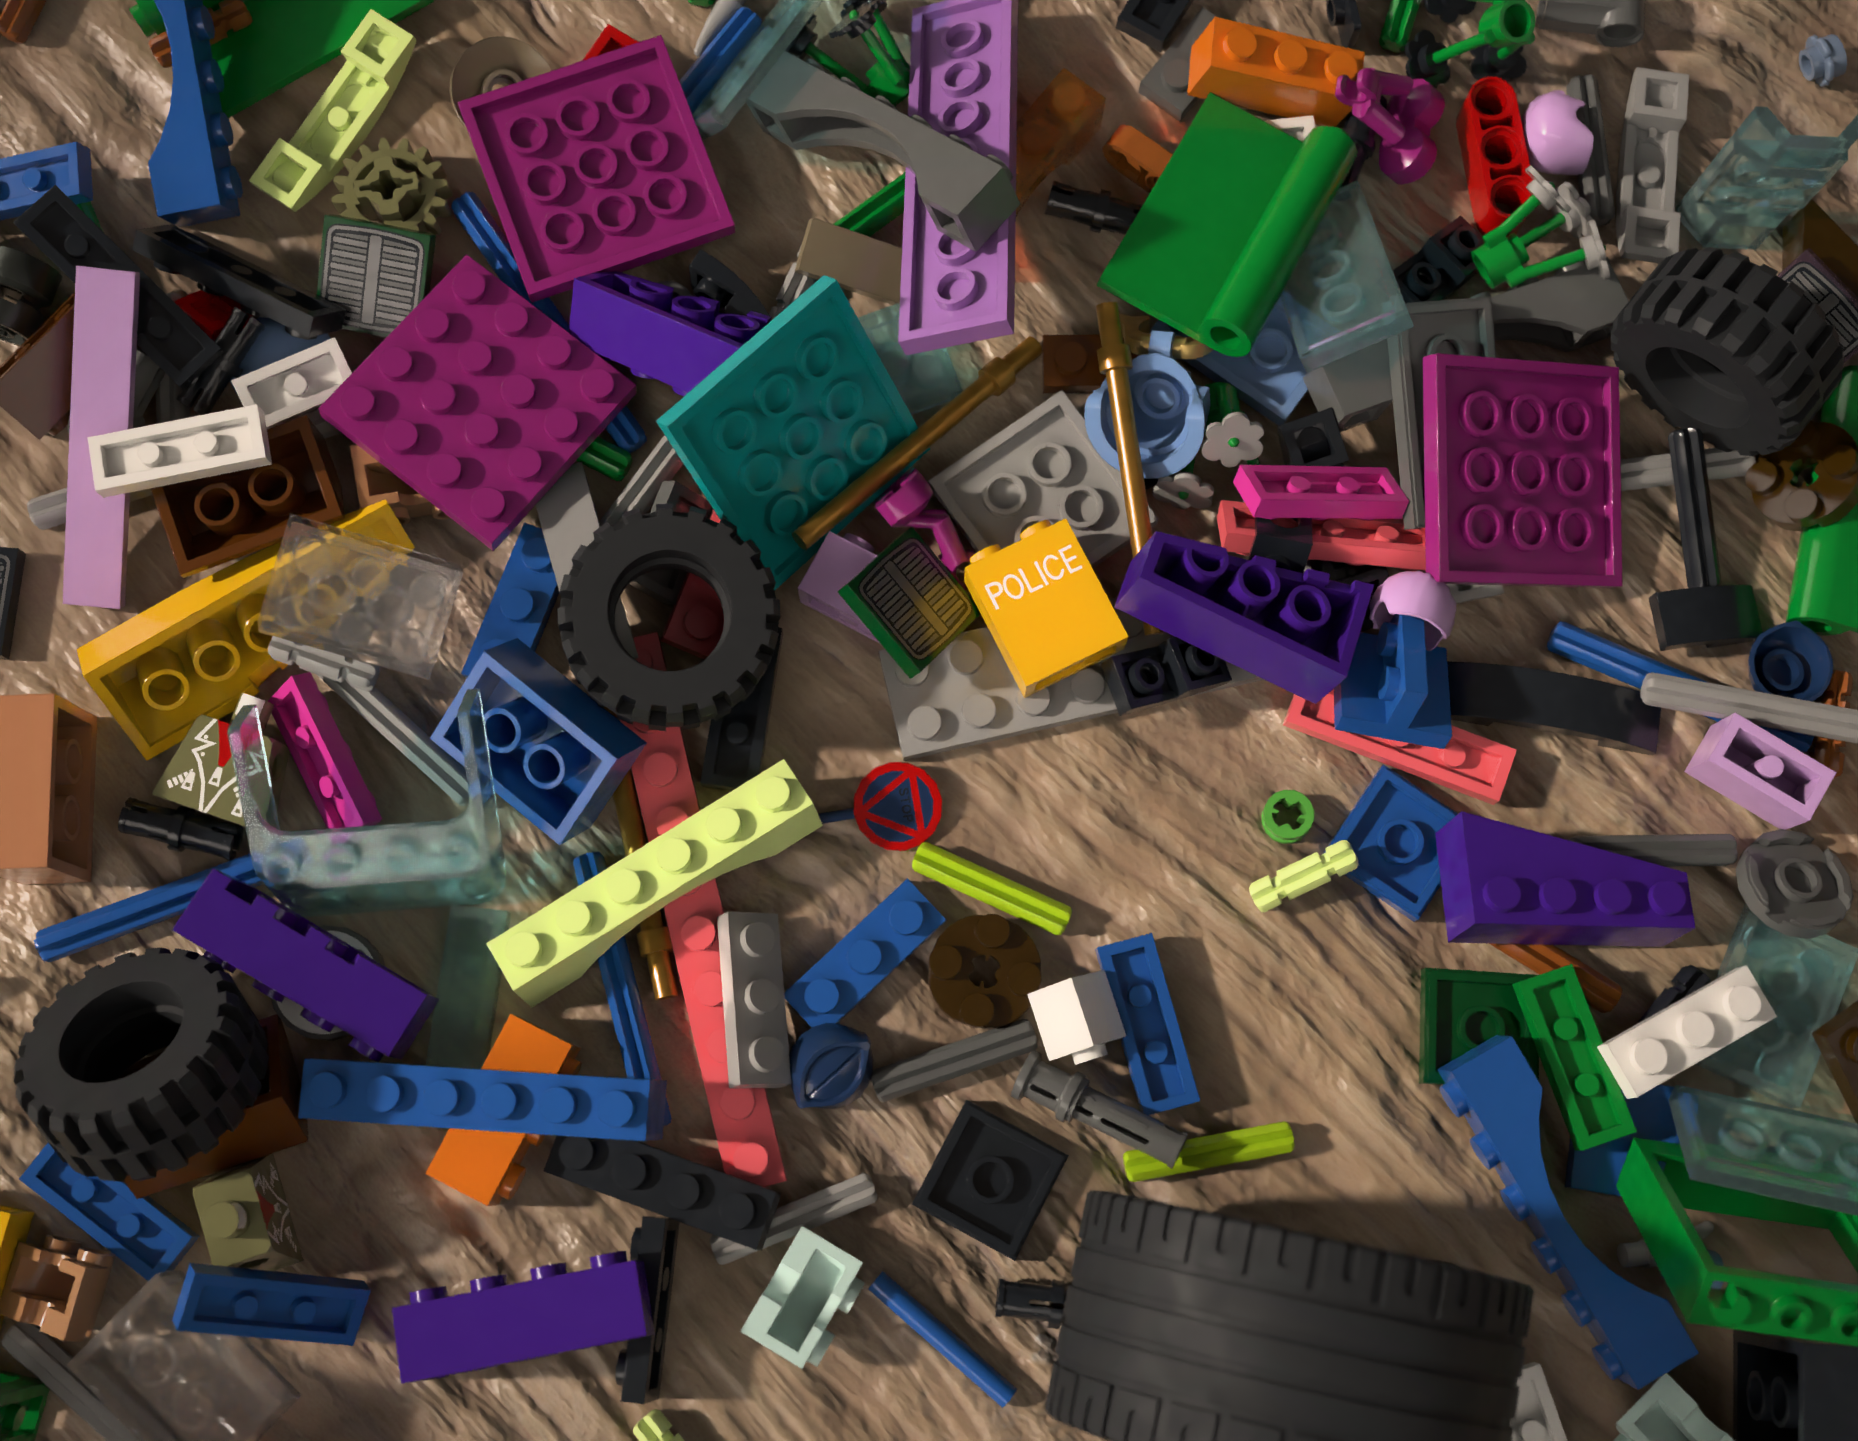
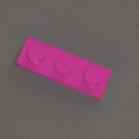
M1240 465L1233 481L1252 516L1269 520L1277 518H1312L1316 520H1325L1327 518H1359L1362 520L1402 519L1409 504L1408 498L1387 467Z
M311 672L292 675L267 701L274 704L271 712L337 849L356 844L382 820L375 798L368 790L353 760L351 749L343 740L329 711L327 700L320 693Z

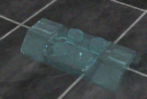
M1756 106L1676 206V212L1681 213V223L1702 247L1756 250L1790 212L1803 209L1848 161V149L1858 139V115L1838 137L1791 135L1768 107Z

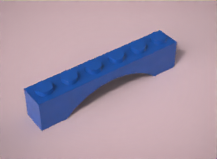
M154 0L163 18L169 39L173 70L170 110L161 139L148 162L157 216L177 227L240 216L237 198L242 197L243 188L237 169L231 165L228 145L233 144V131L227 115L222 112L219 92L224 90V80L221 69L216 60L213 59L210 39H214L215 36L212 17L208 9L203 6L202 0Z
M1495 1035L1437 1069L1445 1082L1444 1085L1439 1087L1443 1099L1456 1117L1459 1118L1464 1115L1475 1133V1136L1469 1139L1474 1152L1487 1169L1490 1170L1494 1167L1506 1186L1500 1190V1195L1505 1205L1517 1221L1521 1222L1525 1219L1536 1240L1531 1242L1530 1245L1536 1258L1549 1274L1557 1273L1567 1291L1561 1295L1563 1304L1580 1327L1588 1326L1598 1344L1592 1348L1593 1355L1605 1374L1611 1380L1618 1378L1639 1390L1699 1354L1669 1301L1638 1288L1611 1271L1582 1243L1564 1218L1549 1186L1541 1154L1539 1115L1543 1088L1513 1037Z
M304 1058L298 1118L653 1141L663 1138L667 1080Z

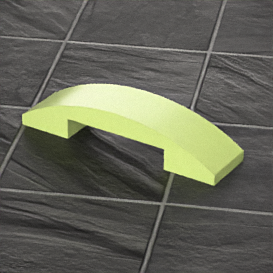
M370 9L341 50V53L347 60L290 142L287 143L279 138L249 179V182L294 212L314 198L345 166L342 161L345 158L350 159L380 118L404 74L417 41L415 37Z

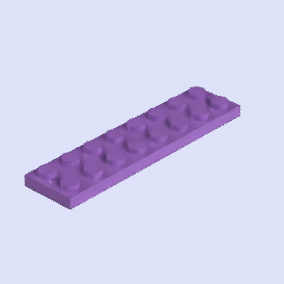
M945 0L914 8L912 10L908 116L911 117L916 114L922 117L935 131L946 137L950 134L960 137L971 150L984 157L988 154L998 157L1010 169L1013 175V179L1010 182L1016 193L1018 0ZM906 168L898 333V343L905 355L1014 334L1016 210L975 252L937 230L919 195L917 178L908 168Z

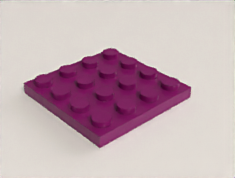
M662 35L457 102L531 303L573 289L574 278L601 272H624L736 233L735 224Z
M466 254L318 409L323 419L494 551L637 394L636 384Z
M1441 353L1423 357L1426 572L1430 573L1436 582H1443L1445 584L1582 588L1622 587L1619 367Z

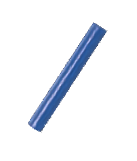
M884 1271L879 1274L868 1290L1003 1408L1014 1396L1017 1388Z

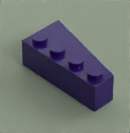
M613 271L593 273L574 278L569 333L602 359L616 361L629 367L630 372L635 376L645 379H657L673 386L672 389L676 394L685 396L771 321V317L753 311L748 312L747 316L720 313V301L703 296H679L673 299L674 288Z
M1156 531L1130 562L1114 608L1317 704L1347 678L1374 584L1355 580L1351 585L1329 580V573L1309 568L1304 573L1276 567V560L1256 555L1251 560L1228 555L1226 548Z
M1462 811L1435 833L1448 943L1663 947L1695 929L1687 872Z
M212 868L172 929L174 932L205 949L206 951L203 956L212 958L221 964L223 969L234 973L236 968L255 978L251 985L265 995L281 1003L287 997L303 1006L304 1009L300 1015L314 1025L328 1032H331L334 1026H337L354 1036L349 1045L377 1062H380L384 1054L388 1057L402 1059L440 1000L249 883Z
M619 1251L590 1257L591 1269L568 1273L566 1263H557L530 1269L531 1281L508 1285L507 1275L503 1274L471 1280V1292L449 1297L446 1286L410 1292L411 1304L392 1308L401 1384L449 1377V1374L473 1372L498 1367L504 1363L533 1360L560 1354V1352L582 1350L655 1335L644 1262L638 1260L627 1261L626 1251Z

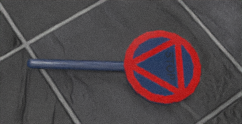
M889 762L874 768L861 780L854 795V808L818 813L822 824L856 819L859 830L871 843L886 850L905 851L921 845L922 842H925L935 832L942 817V797L936 782L924 769L908 762Z

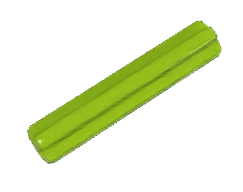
M922 842L913 858L912 869L915 872L1054 935H1061L1071 918L1072 909L1070 906L929 842Z
M1283 1121L1187 1139L1173 1169L1137 1149L1126 1151L1123 1154V1164L1128 1180L1138 1182L1291 1153L1295 1148V1142L1290 1124Z

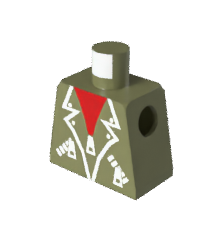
M241 693L230 723L201 714L196 718L156 784L152 795L271 835L275 825L289 757L287 745L263 735L274 704Z
M273 1154L216 1173L193 1187V1197L212 1265L276 1271L304 1261Z

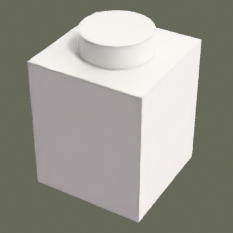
M1105 970L1072 977L1028 994L1049 1061L1072 1055L1075 1065L1108 1055L1106 1043L1126 1037Z

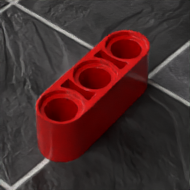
M1491 76L1481 78L1472 85L1456 117V129L1474 222L1477 230L1482 235L1498 227L1511 215L1502 212L1496 203H1503L1514 212L1531 196L1526 186L1533 181L1525 171L1530 166L1516 94L1513 87L1506 80ZM1478 107H1485L1494 115L1484 114ZM1487 155L1499 157L1504 164L1492 162ZM1528 216L1524 220H1522L1509 234H1507L1506 237L1511 233L1517 234L1522 225L1524 224V222L1526 221V219L1528 218Z

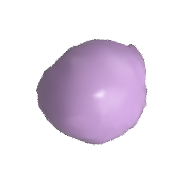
M1554 90L1537 96L1533 101L1529 102L1527 109L1521 117L1529 162L1537 171L1557 175L1583 174L1588 166L1594 142L1593 133L1576 116L1578 108L1584 107L1586 104L1584 101L1570 97L1564 91Z
M1420 570L1399 572L1388 577L1383 584L1377 587L1369 606L1370 620L1374 623L1373 629H1380L1384 622L1390 623L1394 614L1415 616L1423 619L1426 650L1432 651L1443 638L1446 640L1450 636L1454 625L1456 601L1451 595L1450 588L1443 582H1436L1430 573H1423Z

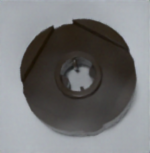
M1811 420L1790 446L1762 456L1758 454L1755 459L1756 463L1746 472V486L1751 490L1756 507L1775 525L1786 530L1804 531L1801 527H1810L1819 524L1822 528L1842 519L1858 503V443L1847 431L1832 423L1813 422ZM1816 466L1814 471L1819 476L1817 480L1811 485L1804 481L1801 488L1796 487L1798 475L1804 469Z
M998 914L972 915L950 925L937 939L929 957L928 984L936 1004L951 1020L971 1028L995 1029L1016 1021L1031 1006L1028 994L1037 991L1040 987L1041 959L1031 937L1016 923L1008 921ZM985 956V962H988L991 957L999 964L1000 968L994 974L997 980L994 986L984 988V982L981 981L978 987L970 981L969 975L975 970L972 963L975 958Z

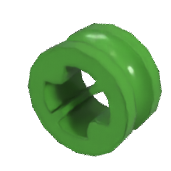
M1282 790L1274 793L1267 800L1262 812V826L1265 833L1272 840L1281 844H1293L1300 841L1307 835L1314 821V808L1311 801L1304 794L1295 790ZM1279 804H1283L1288 810L1297 807L1302 815H1299L1296 823L1301 826L1295 830L1289 824H1283L1279 827L1273 819L1277 817L1279 810L1274 808Z

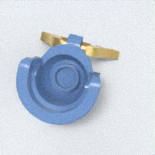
M1120 314L1124 344L1130 345L1131 353L1139 355L1132 360L1133 368L1128 370L1143 476L1145 479L1166 477L1185 468L1198 453L1203 441L1211 405L1209 387L1196 385L1191 377V372H1188L1176 360L1200 358L1214 349L1191 337L1175 336L1174 332L1152 330L1149 333V316L1132 317ZM1105 378L1101 387L1093 390V393L1086 400L1084 409L1085 427L1096 452L1109 465L1120 471L1107 379Z

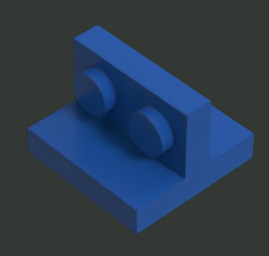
M1394 614L1390 623L1384 622L1381 625L1378 635L1360 632L1347 678L1334 688L1335 730L1445 749L1452 737L1447 648L1436 646L1432 651L1426 650L1423 619L1415 616Z

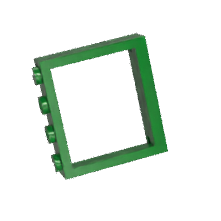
M1633 1137L1616 1187L1687 1323L1858 1347V1285L1715 1265L1684 1210L1691 1209L1829 1229L1858 1273V1172L1856 1170ZM1834 1188H1839L1838 1193L1835 1192L1833 1198H1830ZM1713 1281L1728 1282L1725 1290L1711 1288Z

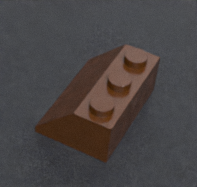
M307 415L267 429L272 465L151 488L175 562L183 578L345 518L342 486L324 436Z
M278 1014L259 1020L268 1041L266 1050L269 1056L265 1078L259 1079L262 1087L254 1105H246L243 1110L245 1113L244 1120L233 1132L226 1130L218 1138L219 1145L206 1155L200 1151L188 1159L189 1165L174 1172L168 1171L165 1168L157 1171L155 1178L141 1181L132 1180L127 1175L125 1183L137 1199L309 1141L307 1119L298 1118L302 1084L282 1020ZM163 1052L138 1060L118 1079L143 1069Z

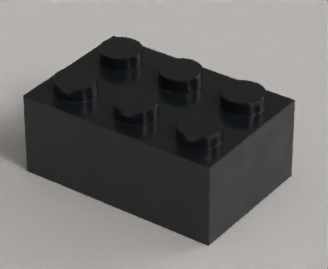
M1733 1329V1439L1735 1441H1858V1347Z

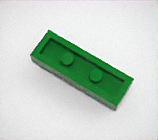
M1566 965L1513 983L1512 986L1575 1151H1583L1637 1132L1620 1086L1597 1048L1603 1042L1573 965Z

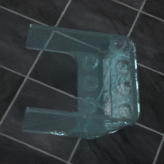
M479 688L467 689L458 709V723L469 790V805L466 811L456 818L428 822L305 831L280 830L256 704L242 706L229 725L227 733L251 859L256 875L280 903L301 916H324L482 904L490 902L499 896L506 882V865Z

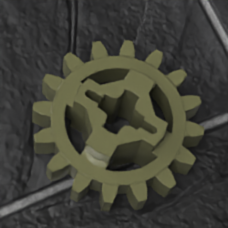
M380 138L378 151L371 152L363 144L359 146L363 157L361 160L356 162L353 159L345 158L342 161L349 174L348 176H334L333 182L340 194L331 197L338 213H341L340 216L371 222L380 220L386 225L422 232L429 231L436 235L442 233L436 218L451 216V210L445 199L452 197L453 192L448 181L444 180L447 175L440 161L433 162L426 147L423 146L414 153L409 140L403 138L397 149H391L387 139ZM401 169H406V170H409V171H412V172L405 173V172H404L403 170H401Z

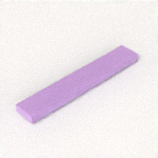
M76 266L63 604L112 609L125 607L130 493L103 498L95 491L87 437L133 429L140 272Z

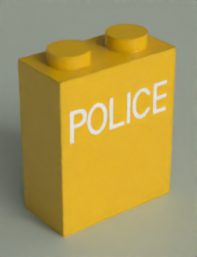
M1066 518L1051 525L1049 520L1040 521L1025 529L1020 534V541L1001 549L999 544L988 546L975 553L970 558L971 564L965 567L964 582L1024 698L1124 650L1129 637Z

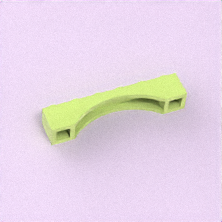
M785 759L486 944L512 990L533 1008L582 977L592 964L614 943L670 902L722 874L749 863L777 855L823 826L813 802Z

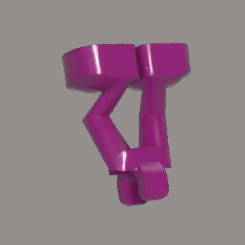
M1375 68L1361 69L1358 72L1356 82L1349 79L1345 74L1338 76L1335 97L1343 104L1352 106V114L1383 137L1379 147L1380 170L1392 181L1400 185L1414 182L1423 177L1431 169L1437 156V146L1430 138V131L1443 114L1445 108L1443 94L1424 79H1412L1408 76L1379 71ZM1381 95H1392L1385 109L1380 104Z
M914 467L897 479L874 500L875 508L892 528L904 526L932 529L941 554L938 555L939 559L966 591L968 588L956 576V570L963 562H970V558L976 552L963 548L946 509H925L934 492L929 483L917 468Z

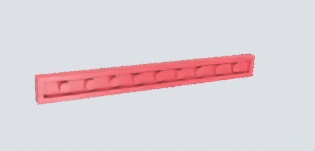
M658 632L633 638L639 657L635 660L649 668L668 671ZM620 720L647 743L631 766L649 843L700 811L681 727H666V731L650 730L649 725L635 721L631 725ZM714 878L670 902L663 908L724 1172L767 1187L788 1180L766 1088H729L717 917L725 912L717 878Z

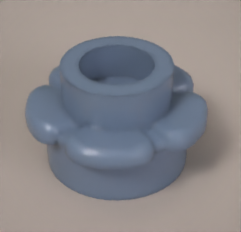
M1835 34L1820 38L1817 35H1812L1807 39L1806 49L1801 50L1799 53L1801 72L1808 81L1815 79L1819 86H1827L1829 81L1843 75L1846 71L1847 56L1845 48Z

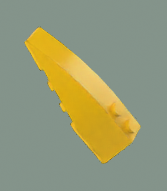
M386 499L346 514L342 520L274 544L231 564L77 649L83 677L145 760L148 761L183 741L196 718L201 714L217 720L223 718L235 710L241 693L255 696L260 692L259 686L279 667L284 670L288 666V664L274 660L268 654L269 643L276 630L283 628L300 634L299 637L303 638V641L307 637L312 638L319 630L325 632L340 618L338 613L357 595H365L415 547Z

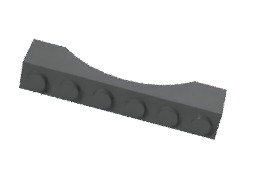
M784 51L742 95L763 132L795 150L817 146L847 145L871 149L897 160L916 176L919 195L937 230L975 252L1021 204L1010 182L1013 179V175L1006 164L992 154H988L986 157L971 150L960 137L954 134L946 137L935 131L922 117L916 114L909 117L897 111L886 98L880 95L873 98L863 93L850 79L841 77L839 80L829 75L812 59L803 61Z
M1608 257L1606 261L1609 267L1610 278L1606 280L1600 276L1597 267L1588 270L1585 262L1582 261L1560 268L1554 273V276L1540 281L1537 276L1527 279L1513 289L1509 287L1507 292L1493 297L1490 292H1482L1470 297H1491L1495 341L1516 340L1542 344L1566 353L1610 338L1614 320L1629 302ZM1386 326L1372 331L1362 342L1347 346L1345 341H1340L1321 349L1316 353V360L1303 377L1317 411L1332 408L1340 432L1378 419L1393 401Z

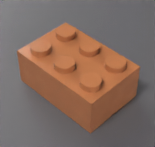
M55 693L0 695V878L22 885L91 882L97 717Z

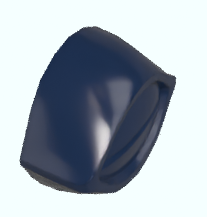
M1795 620L1769 628L1757 637L1751 647L1748 658V675L1754 691L1813 702L1824 693L1830 684L1833 675V659L1828 646L1822 638L1810 628Z
M824 1023L812 1027L801 1034L789 1053L791 1086L796 1104L800 1109L806 1107L837 1109L849 1105L860 1098L869 1085L873 1074L874 1059L870 1038L864 1032L845 1025Z

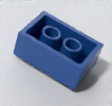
M518 638L483 651L430 737L433 742L559 845L593 825L647 744Z

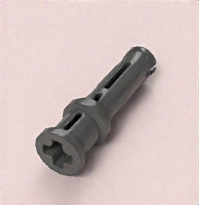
M1036 1050L1031 1051L1015 1081L1011 1092L1012 1098L1019 1101L1025 1097L1054 1111L1055 1119L1063 1123L1065 1121L1070 1123L1074 1118L1115 1138L1121 1143L1127 1144L1167 1164L1168 1167L1173 1169L1187 1140L1188 1133L1176 1130L1133 1107L1089 1087L1090 1080L1086 1079V1075L1080 1072L1071 1075L1043 1061L1040 1052Z

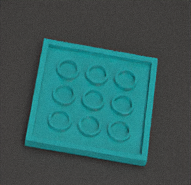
M823 275L656 420L720 520L724 518L737 526L736 534L744 542L751 539L761 551L760 560L764 567L771 568L776 581L774 590L781 586L819 551L829 533L827 532L807 550H803L794 541L792 532L918 429L915 420L838 281L826 275ZM930 448L833 527L830 532L837 535L926 454Z

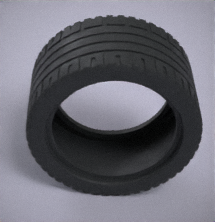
M1090 1190L1087 1193L1078 1238L1082 1239L1080 1247L1076 1246L1071 1270L1073 1282L1068 1286L1063 1311L1066 1317L1065 1322L1061 1323L1056 1346V1354L1059 1357L1053 1363L1045 1403L1048 1415L1055 1420L1108 1441H1512L1513 1427L1510 1424L1511 1419H1514L1516 1415L1520 1389L1516 1385L1517 1379L1522 1376L1526 1347L1522 1346L1523 1337L1527 1338L1534 1295L1531 1286L1508 1278L1209 1211L1107 1191Z

